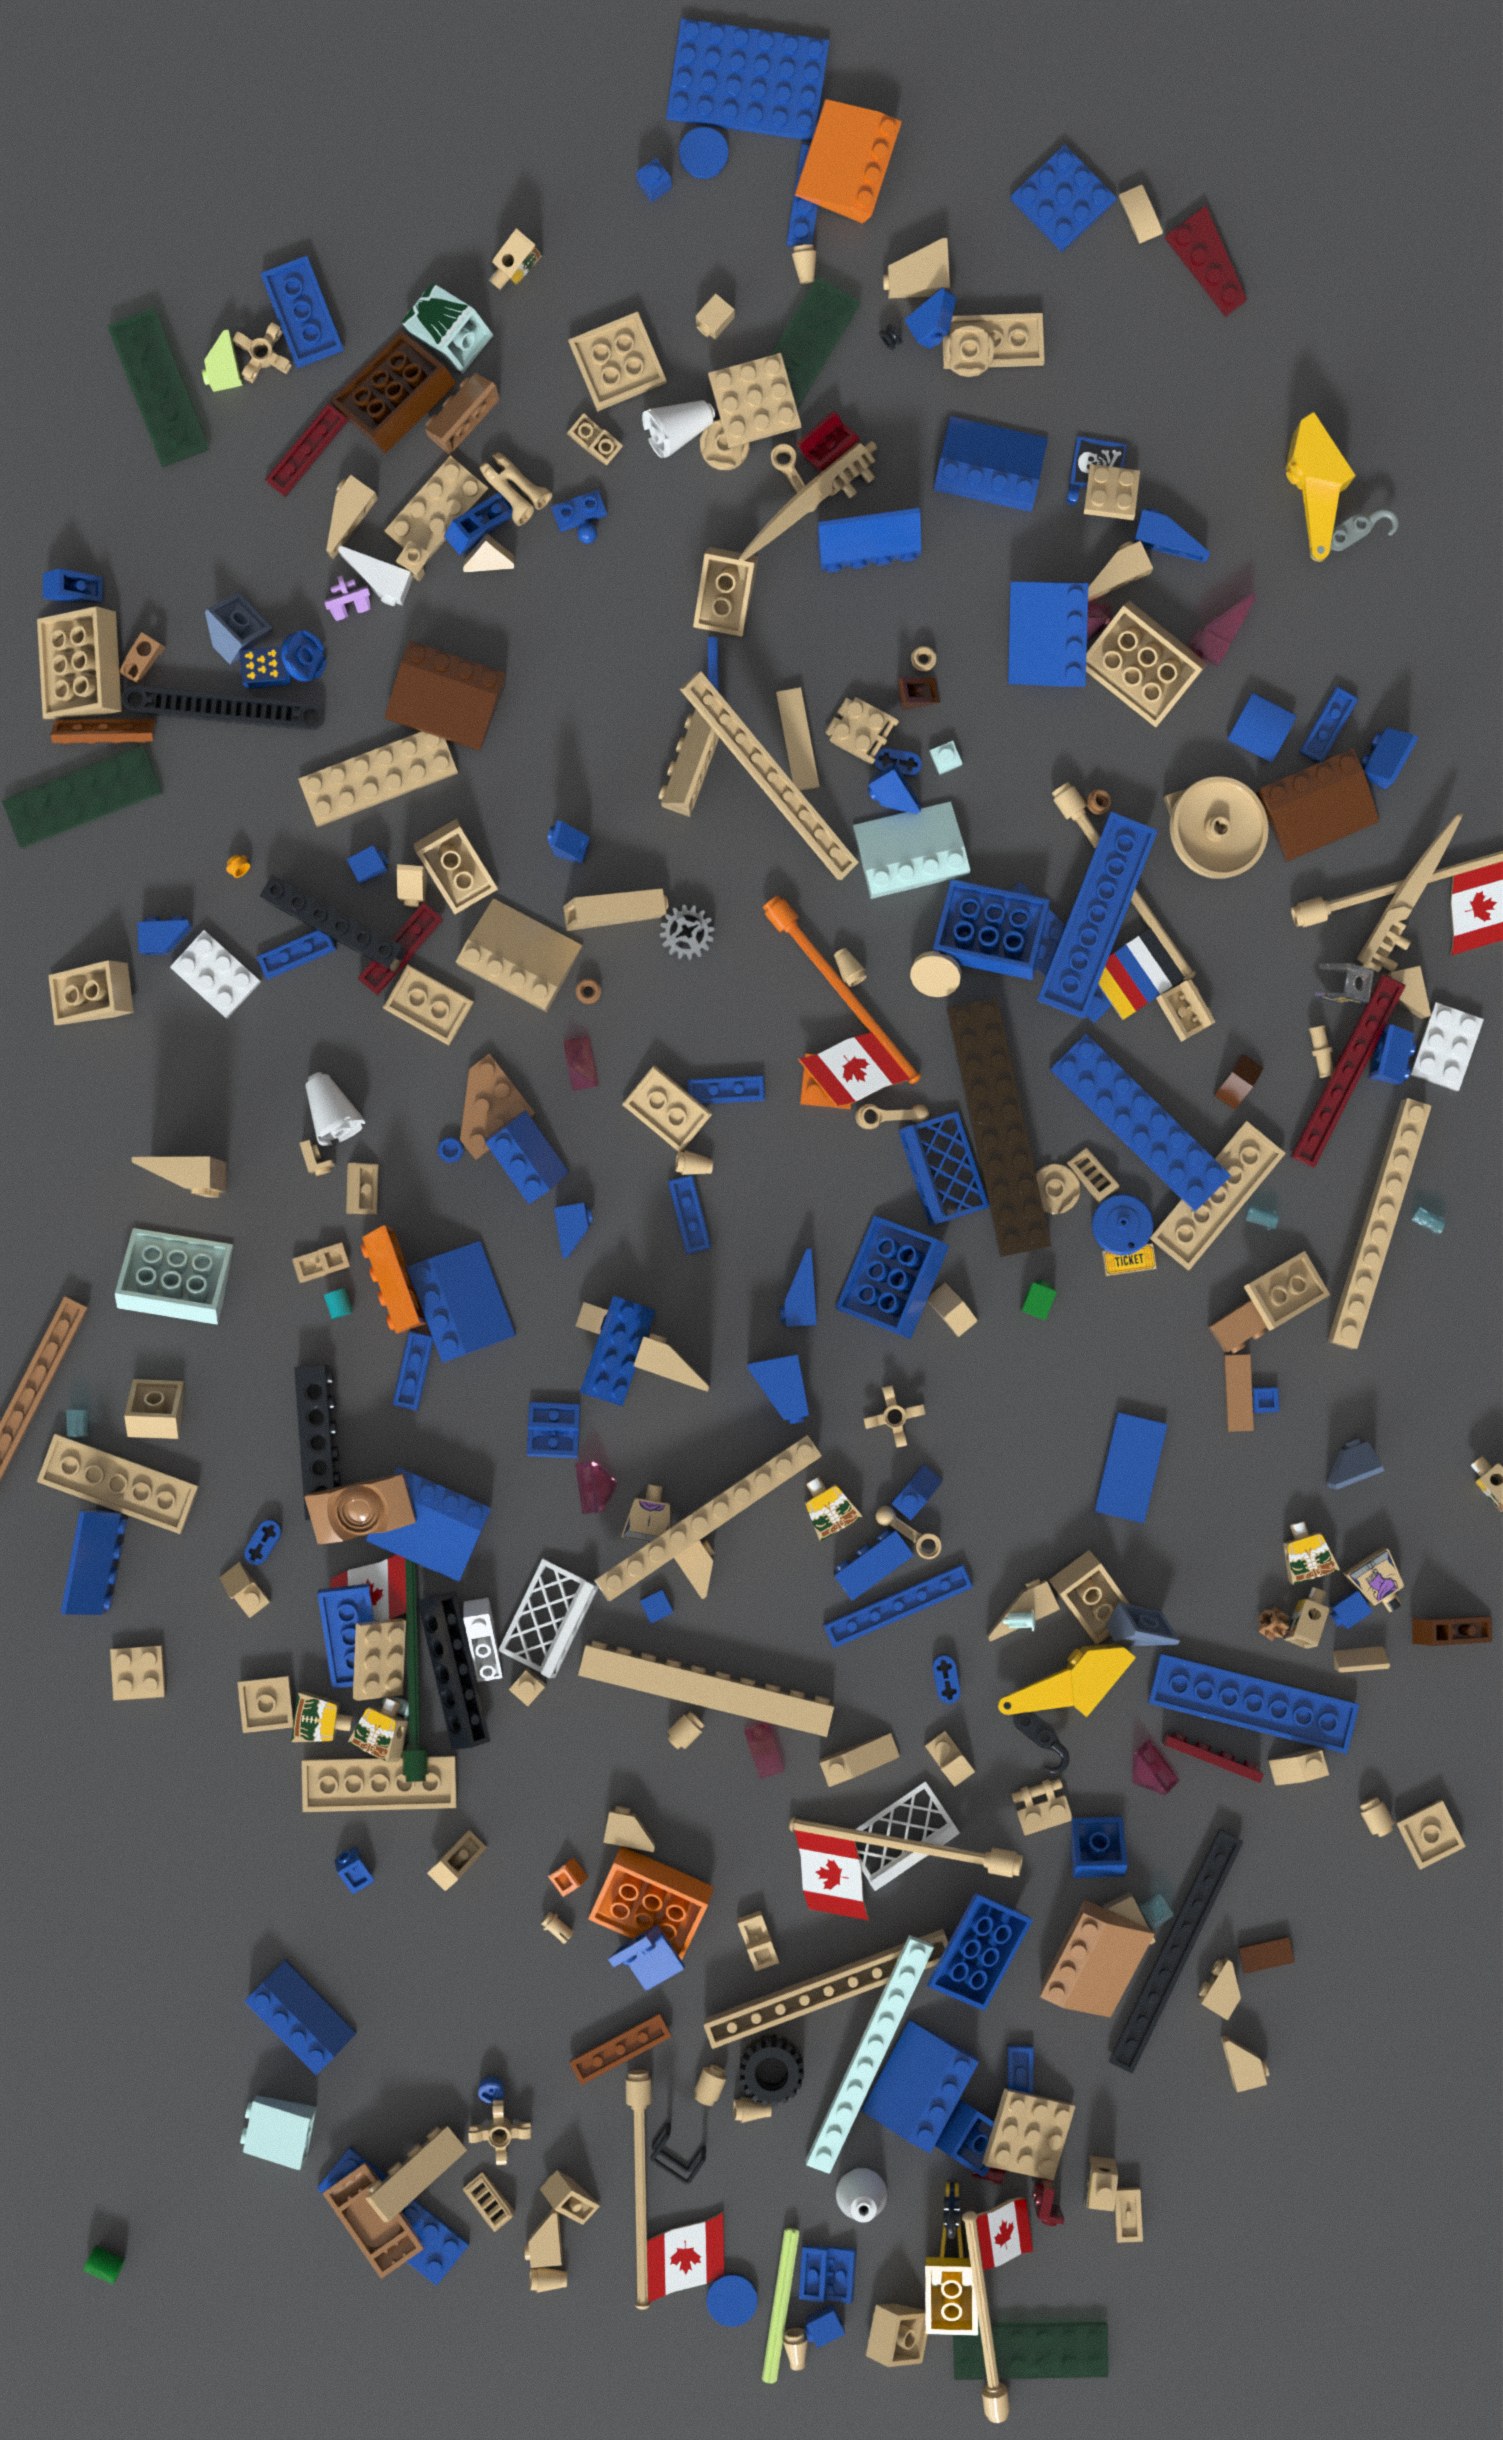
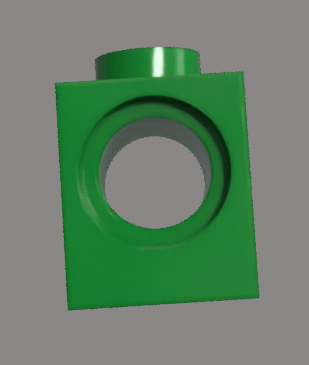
M1039 1280L1038 1283L1031 1282L1020 1311L1046 1320L1057 1291L1052 1290L1053 1285L1042 1280Z

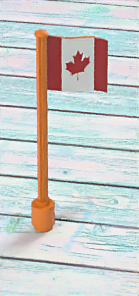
M779 895L772 898L763 906V909L766 911V917L780 933L784 930L794 938L870 1032L846 1039L819 1054L798 1058L808 1073L836 1107L857 1102L884 1087L908 1080L910 1084L919 1081L921 1073H917L797 926L798 914L784 898L781 899Z

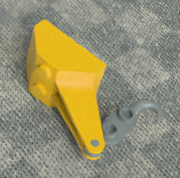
M1313 412L1302 419L1292 436L1286 464V476L1293 485L1296 484L1302 490L1311 558L1314 561L1321 562L1326 559L1330 550L1342 551L1365 537L1375 523L1383 517L1391 520L1392 528L1388 535H1393L1398 529L1399 520L1394 511L1388 508H1380L1373 512L1354 515L1334 528L1339 493L1347 489L1356 475L1316 414Z

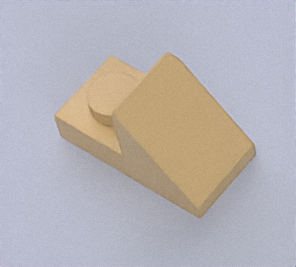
M238 1562L219 1577L229 1597L237 1601L249 1618L271 1602L241 1562Z
M945 1730L925 1744L927 1750L954 1787L975 1772Z

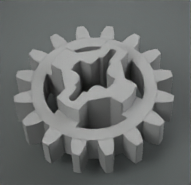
M686 905L682 906V911L680 912L673 908V916L665 915L668 923H661L660 925L661 928L665 929V932L660 933V938L667 939L662 944L663 947L670 946L669 954L673 955L677 952L679 960L682 959L683 955H687L690 961L692 960V954H696L700 958V950L708 951L709 947L706 943L714 941V938L709 936V933L714 932L713 927H708L712 922L711 918H703L705 915L704 910L699 912V914L696 913V906L694 905L691 911L687 910ZM684 917H694L698 921L690 922L687 921ZM676 921L677 930L670 936L671 926ZM684 927L688 930L694 929L691 932V938H687L686 935L680 936L683 934L682 929ZM704 930V937L701 943L698 944L697 935ZM676 944H687L690 949H682L676 946Z

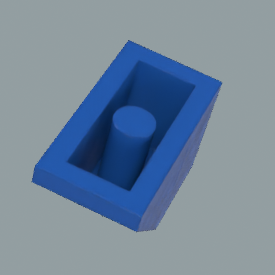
M942 287L904 319L919 344L931 349L939 345L942 339L949 334L957 298L954 293Z
M61 568L43 573L42 598L71 603L102 602L103 577Z
M896 763L869 779L868 793L874 801L878 800L881 806L913 814L921 812L922 804Z
M585 1203L554 1208L562 1258L564 1259L571 1256L590 1229L589 1223L593 1222L591 1207L586 1208Z
M923 1464L890 1503L908 1519L912 1520L942 1483V1480Z

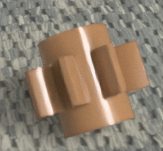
M1273 1607L1272 1610H1264L1257 1619L1260 1625L1257 1630L1271 1641H1273L1274 1637L1282 1638L1289 1629L1286 1622L1289 1616L1277 1607Z

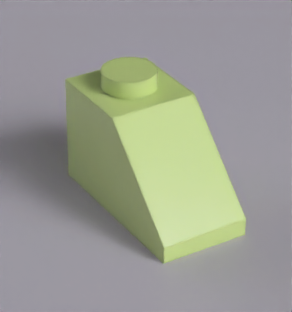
M223 330L204 360L206 369L202 370L204 382L206 385L209 384L213 392L243 386L233 338L229 330Z

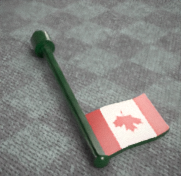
M394 1555L381 1562L350 1569L330 1579V1588L369 1583L375 1621L394 1619L406 1613L409 1745H407V1750L402 1751L403 1775L406 1782L426 1781V1775L429 1774L428 1750H423V1745L420 1742L416 1563L399 1555Z

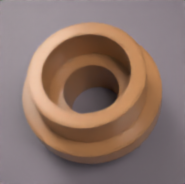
M1093 790L1086 798L1087 807L1092 813L1102 815L1109 810L1111 797L1104 790Z
M593 979L580 981L576 987L577 998L584 1004L595 1003L601 996L600 985ZM591 987L593 994L591 996L584 995L585 988Z

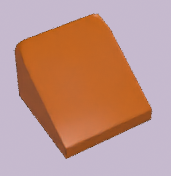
M574 1858L567 1861L548 1876L563 1897L581 1886L588 1878Z

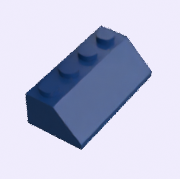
M286 1959L244 2001L315 2075L357 2033Z

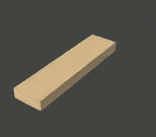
M801 687L778 691L776 696L792 781L799 791L818 788V775Z

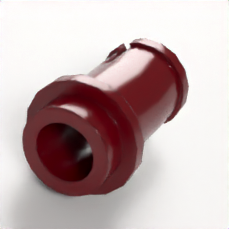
M990 2167L985 2177L980 2176L974 2171L972 2172V2177L994 2182V2185H997V2183L1002 2184L1005 2170Z

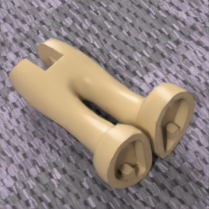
M497 452L492 455V458L503 472L498 475L486 462L480 466V470L487 481L511 504L513 508L512 519L517 526H521L533 515V506L537 510L545 507L551 500L552 493L545 487L534 485L506 456ZM508 481L516 484L531 504L509 485Z

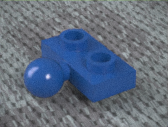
M598 490L551 506L560 533L579 526L577 535L579 540L585 544H590L597 538V529L594 525L589 524V522L607 516Z

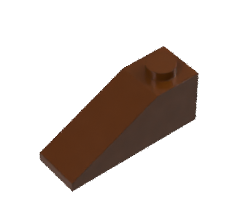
M1491 1616L1412 1618V1644L1442 1646L1492 1642Z

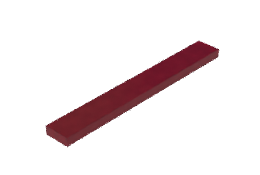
M1381 974L1290 1157L1315 1168L1406 986L1405 984L1385 974Z

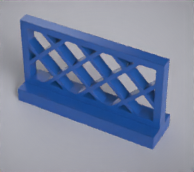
M958 1111L898 1130L929 1227L989 1208ZM952 1118L956 1126L953 1136L940 1130L944 1121ZM939 1123L937 1128L932 1125ZM927 1127L935 1132L929 1144L920 1139L917 1129ZM938 1134L950 1140L945 1152L932 1146ZM954 1142L963 1147L964 1154L961 1160L948 1154ZM930 1149L943 1156L937 1168L928 1164L926 1157ZM946 1158L958 1164L953 1176L940 1170ZM962 1166L971 1171L972 1178L969 1184L956 1178ZM938 1174L950 1179L945 1192L936 1188L934 1181ZM954 1182L966 1188L961 1200L948 1194ZM969 1191L978 1194L981 1205L972 1207L964 1203ZM946 1198L958 1204L955 1212L945 1216L942 1207ZM962 1206L967 1208L966 1210L960 1211Z

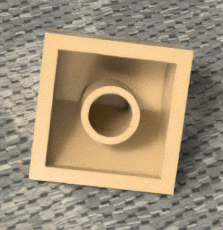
M133 1379L124 1415L127 1437L179 1439L183 1418L184 1381Z
M894 2303L876 2305L866 2356L887 2367L922 2363L928 2336L926 2334V2310Z

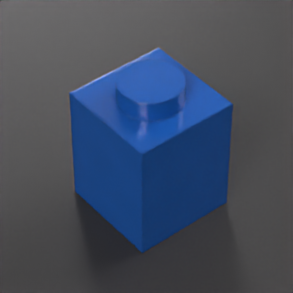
M657 158L636 172L637 183L651 202L672 188L671 177Z
M374 845L346 859L361 885L388 871L385 866L388 860L382 849L377 851Z
M1356 1589L1351 1590L1329 1605L1333 1611L1329 1614L1338 1627L1342 1625L1346 1629H1349L1373 1612Z
M832 2303L806 2317L804 2332L809 2342L814 2341L817 2348L844 2335L845 2326Z

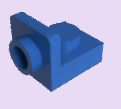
M356 1847L342 1852L334 1860L337 1873L352 1894L375 1881L373 1874L361 1859Z

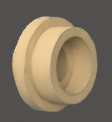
M920 646L913 651L911 663L918 671H929L936 663V654L930 647ZM922 655L926 656L928 662L921 663L919 657Z

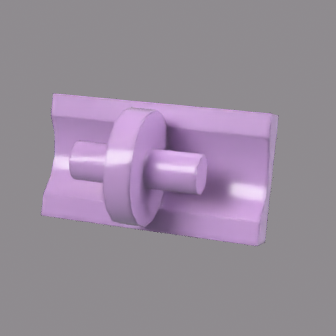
M342 575L337 577L339 584L330 588L332 594L341 591L343 594L326 599L324 602L326 609H330L336 621L349 617L345 607L346 603L354 601L358 613L371 609L368 585L348 592V589L356 587L355 580L345 582Z

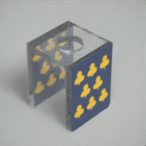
M1351 963L1319 964L1321 969L1339 974H1347L1344 993H1315V997L1335 1003H1369L1374 970ZM1358 976L1362 979V988L1359 991L1355 988V979Z

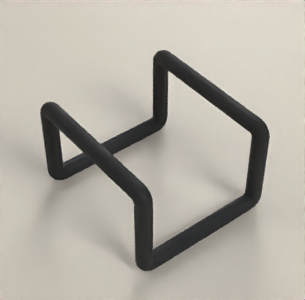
M667 2122L652 2144L654 2152L650 2159L652 2163L683 2184L688 2185L704 2164L707 2148L702 2146L687 2168L661 2150L671 2134V2123ZM659 2154L685 2173L691 2172V2174L685 2179L657 2160V2155Z

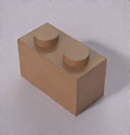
M1251 1299L1208 1326L1223 1351H1232L1233 1354L1246 1346L1244 1341L1250 1337H1253L1255 1340L1267 1332L1265 1329L1267 1326Z

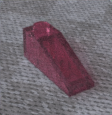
M1254 593L1250 594L1207 624L1202 632L1197 630L1191 641V644L1195 645L1192 651L1200 658L1218 667L1257 595Z

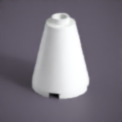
M704 400L652 408L643 412L644 430H650L652 437L648 438V441L654 452L660 458H666L713 424L715 411L712 405Z
M321 1072L311 1075L305 1086L318 1143L322 1146L332 1145L330 1140L338 1138L339 1142H342L361 1131L363 1128L361 1123L365 1124L364 1118L331 1077Z
M855 2168L841 2177L836 2190L837 2203L841 2211L848 2217L859 2222H868L883 2210L887 2201V2188L877 2172L868 2168Z

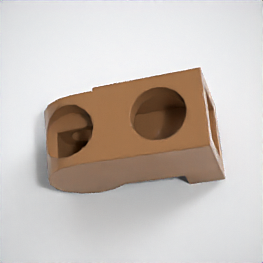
M141 632L127 654L120 673L136 684L141 683L157 657L161 656L166 647Z

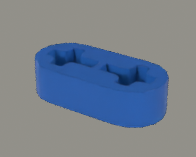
M883 748L874 757V765L880 772L894 764L888 763L887 767L882 766V762L878 761V759L883 758L884 754L889 755L890 760L897 761L896 765L905 777L916 776L922 767L920 757L912 752ZM909 759H914L913 762L917 767H913L912 771H908L907 766L900 765L899 762L906 763Z
M266 1520L259 1525L244 1552L246 1561L250 1564L259 1565L268 1559L282 1534V1527L277 1521ZM273 1525V1531L276 1533V1536H270L267 1541H264L263 1538L266 1535V1531L263 1530L264 1527ZM261 1543L264 1545L260 1551L263 1557H258L254 1560L252 1558L253 1553L250 1551L251 1549H257Z
M939 1655L932 1663L937 1694L942 1702L952 1704L960 1697L956 1665L950 1656ZM941 1660H945L948 1664L951 1663V1667L947 1668L948 1677H943L942 1670H937V1666L941 1665ZM944 1681H949L950 1687L956 1689V1692L952 1693V1698L950 1699L946 1695H942V1691L946 1689Z

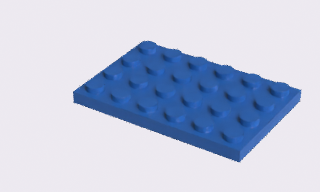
M681 18L666 120L812 141L818 122L830 40Z

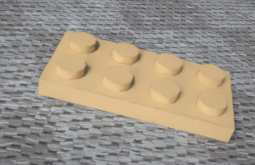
M1043 313L952 316L949 334L942 339L943 369H950L944 355L947 338L957 328L966 325L981 327L993 339L995 352L989 367L1044 366Z
M449 456L384 531L403 549L409 541H412L428 551L431 557L446 540L444 535L452 520L474 508L487 494L489 489L452 456Z

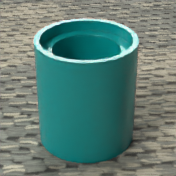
M345 1288L323 1295L332 1319L354 1312Z

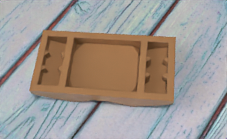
M404 1473L309 1493L304 1496L318 1544L343 1542L366 1534L388 1532L416 1523L417 1521Z
M365 2162L326 2189L322 2194L382 2279L422 2251L424 2246L410 2221L402 2212H399L390 2222H384L367 2202L365 2197L370 2193L368 2188L379 2180V2177Z

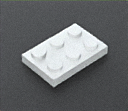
M205 930L170 966L173 971L227 1019L261 983L255 975Z
M1437 1002L1434 1003L1409 1075L1454 1091H1459L1484 1019Z

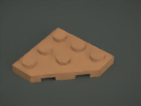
M490 1054L472 1066L468 1074L460 1141L475 1160L490 1150L484 1141L485 1137L524 1110H526L531 1118L536 1115Z

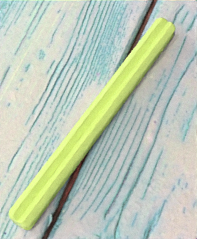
M794 2228L785 2229L762 2374V2380L766 2383H774L778 2377L783 2344L782 2339L784 2337L799 2231Z

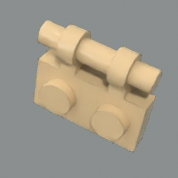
M1060 1778L1052 1781L1049 1779L1044 1780L1042 1784L1031 1788L1025 1786L1020 1788V1791L1011 1794L1014 1804L1021 1801L1025 1803L1026 1807L1016 1810L1025 1836L1071 1821L1072 1814L1065 1794L1055 1797L1053 1792L1063 1788ZM1046 1794L1047 1800L1033 1804V1797Z

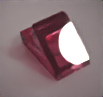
M765 1722L744 1729L760 1779L784 1772L769 1723Z

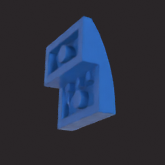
M1252 692L1227 740L1272 763L1297 715Z
M529 1402L527 1456L578 1458L580 1404Z
M803 2246L799 2299L823 2303L826 2300L851 2304L854 2301L857 2249Z

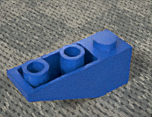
M557 820L556 826L551 825L547 837L554 856L584 864L591 841L590 837Z

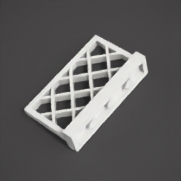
M542 1559L498 1651L535 1669L548 1678H555L598 1590L597 1584ZM545 1567L554 1570L557 1581L544 1584L542 1573ZM560 1574L566 1576V1578L561 1579ZM572 1579L580 1583L575 1594L566 1595L562 1582ZM559 1584L563 1598L550 1602L546 1588ZM542 1590L546 1604L533 1608L530 1598L534 1592ZM573 1598L571 1604H569L568 1599ZM564 1601L567 1612L564 1617L556 1619L551 1605ZM528 1604L530 1610L525 1611ZM548 1607L552 1621L539 1625L535 1611ZM531 1613L535 1627L522 1631L519 1621L522 1615ZM562 1621L560 1627H558L557 1622ZM553 1624L556 1635L553 1640L545 1642L540 1628ZM517 1627L518 1633L514 1634V1631ZM536 1630L541 1644L528 1648L524 1634ZM520 1636L524 1650L514 1653L507 1649L511 1638ZM551 1644L549 1650L547 1651L546 1645ZM542 1647L545 1658L541 1666L532 1662L529 1651ZM525 1653L527 1659L520 1656V1654Z
M926 1781L855 1829L863 1831L869 1827V1832L872 1833L873 1823L882 1820L889 1822L887 1836H890L892 1823L906 1825L904 1839L908 1838L909 1827L911 1826L924 1829L923 1839L920 1842L942 1846L960 1834V1831ZM923 1789L930 1796L928 1808L914 1806L915 1795ZM912 1798L911 1805L904 1804V1802ZM933 1802L938 1810L931 1809ZM898 1806L910 1807L907 1823L893 1820L894 1809ZM913 1808L928 1811L925 1826L910 1823ZM891 1812L890 1819L882 1818ZM930 1813L942 1814L947 1824L939 1829L928 1827ZM927 1830L935 1831L926 1837ZM866 1843L865 1851L858 1850V1853L864 1854L863 1861L860 1858L862 1871L874 1891H877L928 1856L927 1854L911 1851L905 1852V1850H902L901 1855L897 1858L886 1856L887 1847H884L883 1855L868 1852V1843ZM867 1855L882 1858L880 1869L872 1875L865 1866ZM885 1859L892 1860L884 1866Z

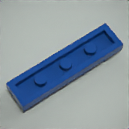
M802 144L795 191L810 145ZM795 195L787 245L794 247L812 245L818 205Z

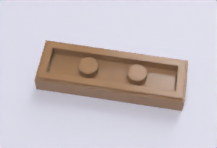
M1250 1354L1224 1355L1227 1432L1254 1431Z

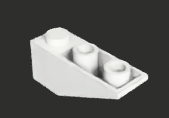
M489 1598L465 1601L463 1618L477 1682L503 1678Z

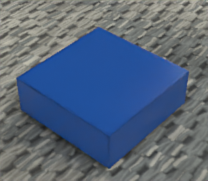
M1252 1387L1253 1413L1279 1412L1278 1387Z
M663 1589L640 1600L650 1623L674 1612Z

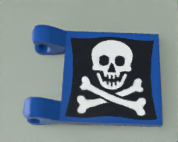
M1077 436L1067 504L1076 505L1079 489H1087L1090 464L1123 468L1127 444Z

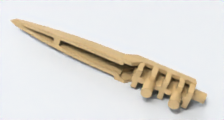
M872 441L865 447L861 443L855 444L810 481L759 532L739 557V563L745 561L782 534L827 496L830 495L832 497L842 489L850 499L857 493L850 484V481L859 474L867 484L872 481L875 476L868 467L875 462L871 454L877 450L876 444Z
M1462 813L1457 814L1433 841L1394 895L1357 958L1362 963V967L1372 969L1376 973H1379L1382 966L1391 972H1394L1398 963L1389 959L1388 955L1395 944L1407 950L1411 941L1401 936L1406 927L1401 921L1408 918L1434 873L1463 816ZM1359 970L1356 975L1365 980L1371 970Z

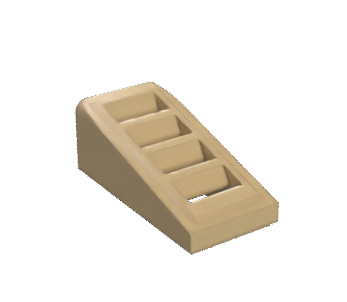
M1087 1147L1067 1162L1070 1169L1099 1204L1119 1190L1118 1182ZM1088 1158L1090 1162L1079 1169L1077 1166ZM1095 1167L1096 1170L1087 1177L1084 1175L1091 1168ZM1099 1175H1102L1103 1178L1094 1185L1091 1183ZM1106 1183L1109 1184V1185H1108L1105 1189H1103L1101 1192L1098 1191V1190H1099L1101 1187H1103Z
M483 2171L463 2187V2191L494 2232L514 2216L515 2210ZM484 2183L485 2187L475 2195L473 2190ZM487 2192H490L492 2195L482 2203L480 2198ZM496 2200L498 2204L489 2211L486 2207ZM503 2209L504 2213L495 2219L494 2215Z

